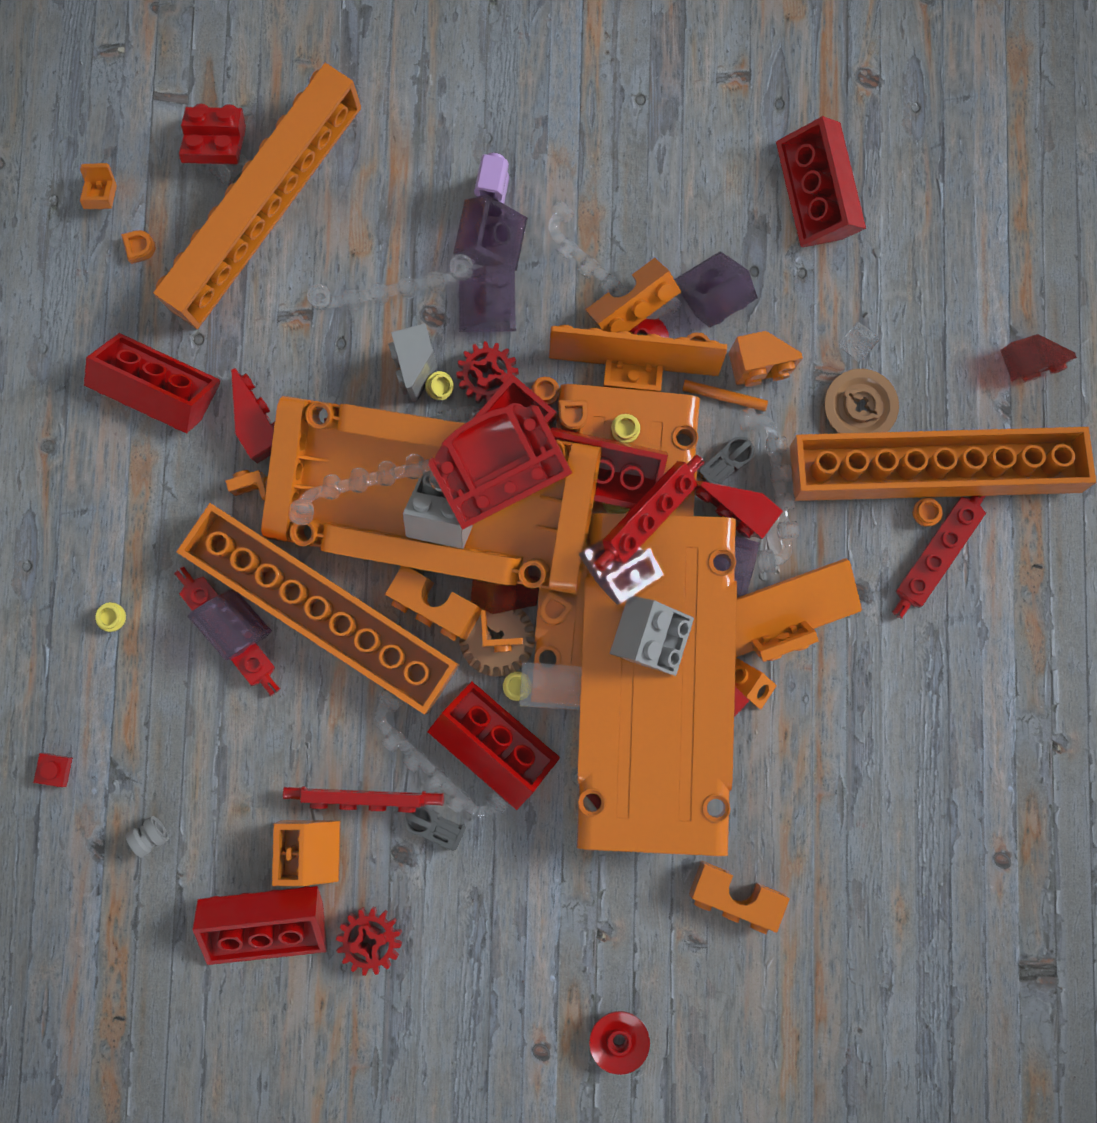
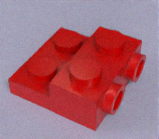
M201 103L196 104L194 107H186L181 123L183 139L179 151L181 163L238 164L246 130L242 108H237L232 104L216 108L208 107Z

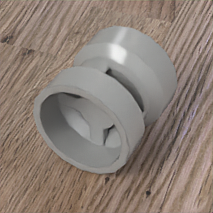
M155 816L145 820L142 827L133 828L125 835L131 850L140 858L151 853L152 847L161 846L169 841L166 828Z

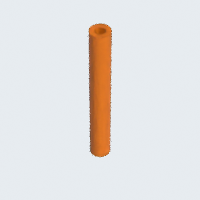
M686 379L682 391L764 412L768 405V400Z

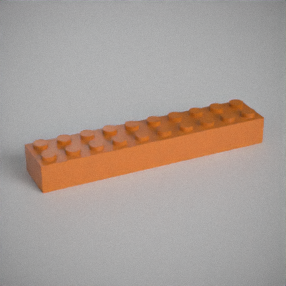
M326 62L320 70H316L312 74L309 84L303 93L300 92L296 95L291 109L286 115H282L279 118L276 129L270 137L265 138L261 142L256 156L244 165L241 176L235 183L229 185L225 192V197L220 204L211 209L206 223L201 229L193 233L190 244L184 252L176 256L173 267L167 275L162 276L158 280L153 294L172 313L197 330L361 110V104L353 80Z
M1089 427L800 434L795 436L790 445L794 501L1083 493L1097 483Z
M211 503L206 507L176 551L424 715L430 712L460 666L446 655Z

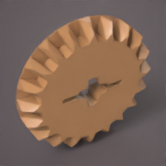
M860 368L852 369L839 375L830 384L825 394L823 405L826 412L825 417L828 418L830 427L834 428L838 433L888 432L896 422L899 412L898 395L891 382L876 371ZM854 400L856 402L864 400L866 402L864 407L867 409V412L865 410L857 412L855 410L857 405L854 403Z
M489 601L480 604L478 607L487 612V626L496 633L504 632L505 635L502 639L523 638L524 645L512 646V651L494 652V647H483L480 615L467 640L465 641L459 637V644L464 658L471 667L485 675L506 676L516 672L526 664L534 649L535 632L531 620L522 609L506 601ZM488 631V640H491L492 637Z

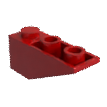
M234 368L231 370L235 434L249 457L258 464L271 456L275 421L272 423L267 416L270 409L263 398L259 397L257 399L253 394L252 390L256 387L247 373L241 375Z
M696 481L698 485L695 488L694 494L706 503L711 502L717 508L715 512L720 517L736 519V530L748 539L751 537L763 539L783 512L763 493Z

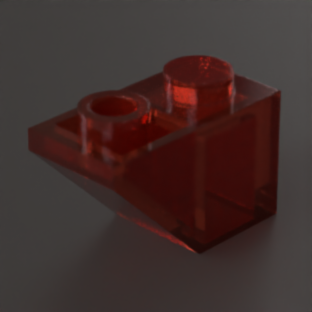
M1039 334L1011 342L1000 350L1012 382L1023 379L1024 383L1040 378V373L1048 370L1050 374L1061 372L1068 368L1067 364L1077 358L1075 352Z
M530 576L535 581L540 580L537 576ZM473 579L470 602L491 614L537 606L539 587L528 588L522 584L504 585Z

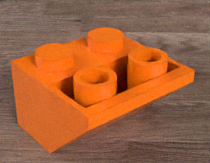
M767 331L738 336L729 351L736 385L745 384V387L759 385L763 379L773 378V381H780L789 378L790 374L803 359L800 351Z
M281 820L274 823L272 886H308L339 882L341 821Z

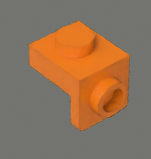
M107 163L81 164L80 171L85 181L80 197L83 209H112L117 184L110 165Z
M249 470L239 471L232 475V479L225 480L228 492L234 496L259 489L261 498L265 501L268 476L266 477L260 470L253 472Z

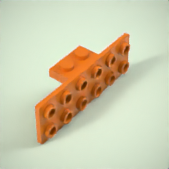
M569 325L551 326L549 358L605 364L603 387L661 392L663 371L719 376L728 345L714 340L702 342L692 341L685 337L673 339L664 338L656 334L645 336L631 334L627 331L616 333L602 331L598 328L579 329Z
M845 558L738 597L736 657L755 651L763 662L777 660L786 653L807 649L811 644L819 642L817 633L814 630L815 628L861 612L862 607L850 561Z

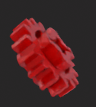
M484 341L483 348L481 349L476 344H473V353L464 351L463 354L466 361L458 360V367L463 370L456 372L457 379H464L459 383L460 389L468 388L466 397L469 399L475 395L477 404H480L482 399H486L488 402L512 374L514 376L519 375L518 368L512 367L516 364L515 357L507 358L509 356V349L506 348L502 352L499 351V343H495L493 348H489L487 341ZM486 356V358L480 361H476L477 359ZM498 360L505 365L507 373L499 369ZM488 369H492L493 375L489 374L487 378H484L483 373H486ZM469 374L477 379V387L470 382ZM496 385L500 386L497 389L489 391L490 388Z
M373 906L369 914H367L364 907L358 910L359 917L351 913L347 917L350 924L343 922L339 928L345 933L336 936L337 941L343 942V945L338 947L336 951L337 953H345L346 956L342 960L343 964L349 961L353 963L351 972L360 967L362 968L363 976L367 975L369 969H372L374 974L378 975L380 965L385 969H389L391 966L389 958L396 960L399 956L394 948L397 949L402 946L403 942L396 940V937L402 933V930L393 928L397 921L396 918L389 921L386 919L388 911L384 910L381 915H378L376 907ZM373 922L380 924L384 929L381 930L374 926ZM358 925L359 935L350 940L353 928ZM367 935L370 939L375 938L376 940L372 947L369 943L363 942ZM389 942L387 952L380 957V946ZM355 953L361 954L366 960L361 959Z

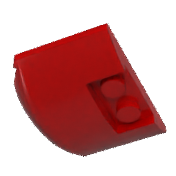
M533 405L531 407H504L473 418L450 434L442 442V446L435 458L431 457L428 462L462 530L573 473L539 406Z

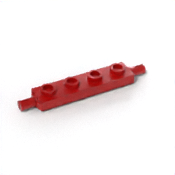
M694 455L687 464L686 462L677 461L603 539L604 552L594 561V565H596L595 567L598 570L604 571L612 561L625 564L697 487L698 484L695 481L694 473L704 464L703 459L699 455Z
M972 496L970 499L961 497L956 502L895 592L901 600L892 613L897 615L898 618L903 619L910 606L920 608L924 605L987 512L980 506L986 496H979V498L978 496Z
M181 567L180 570L186 577L184 578L177 570L174 575L184 585L179 595L251 686L261 683L270 697L275 695L269 684L276 693L280 691L281 688L270 677L275 670L274 665L204 576L194 580L186 568Z
M302 786L301 788L284 787L283 799L300 800V803H310V808L327 809L328 804H339L340 810H357V805H369V811H386L387 806L398 807V812L413 813L416 812V807L425 805L443 806L444 793L313 789Z

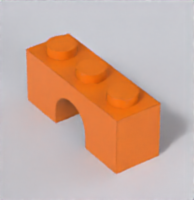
M653 258L632 274L636 281L632 291L622 297H613L608 292L585 310L598 329L616 333L619 331L628 332L681 293L670 271L656 258Z
M401 566L385 593L386 596L393 599L390 605L404 613L408 609L416 612L415 619L431 627L432 623L442 627L439 633L453 641L457 637L466 641L479 619L482 609L454 592H451L443 605L431 607L428 602V594L434 582L409 567Z
M701 860L689 892L690 897L695 900L694 905L707 911H711L712 907L723 911V917L739 923L740 918L751 922L750 928L767 934L768 930L778 932L790 900L788 896L756 883L754 891L749 898L741 901L734 900L729 893V886L733 875L727 870Z

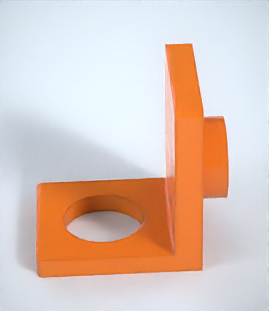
M481 610L483 647H494V652L512 651V646L524 645L523 638L488 640L486 610Z
M735 657V687L757 708L762 709L777 685L763 672ZM766 685L763 695L757 698L759 689Z

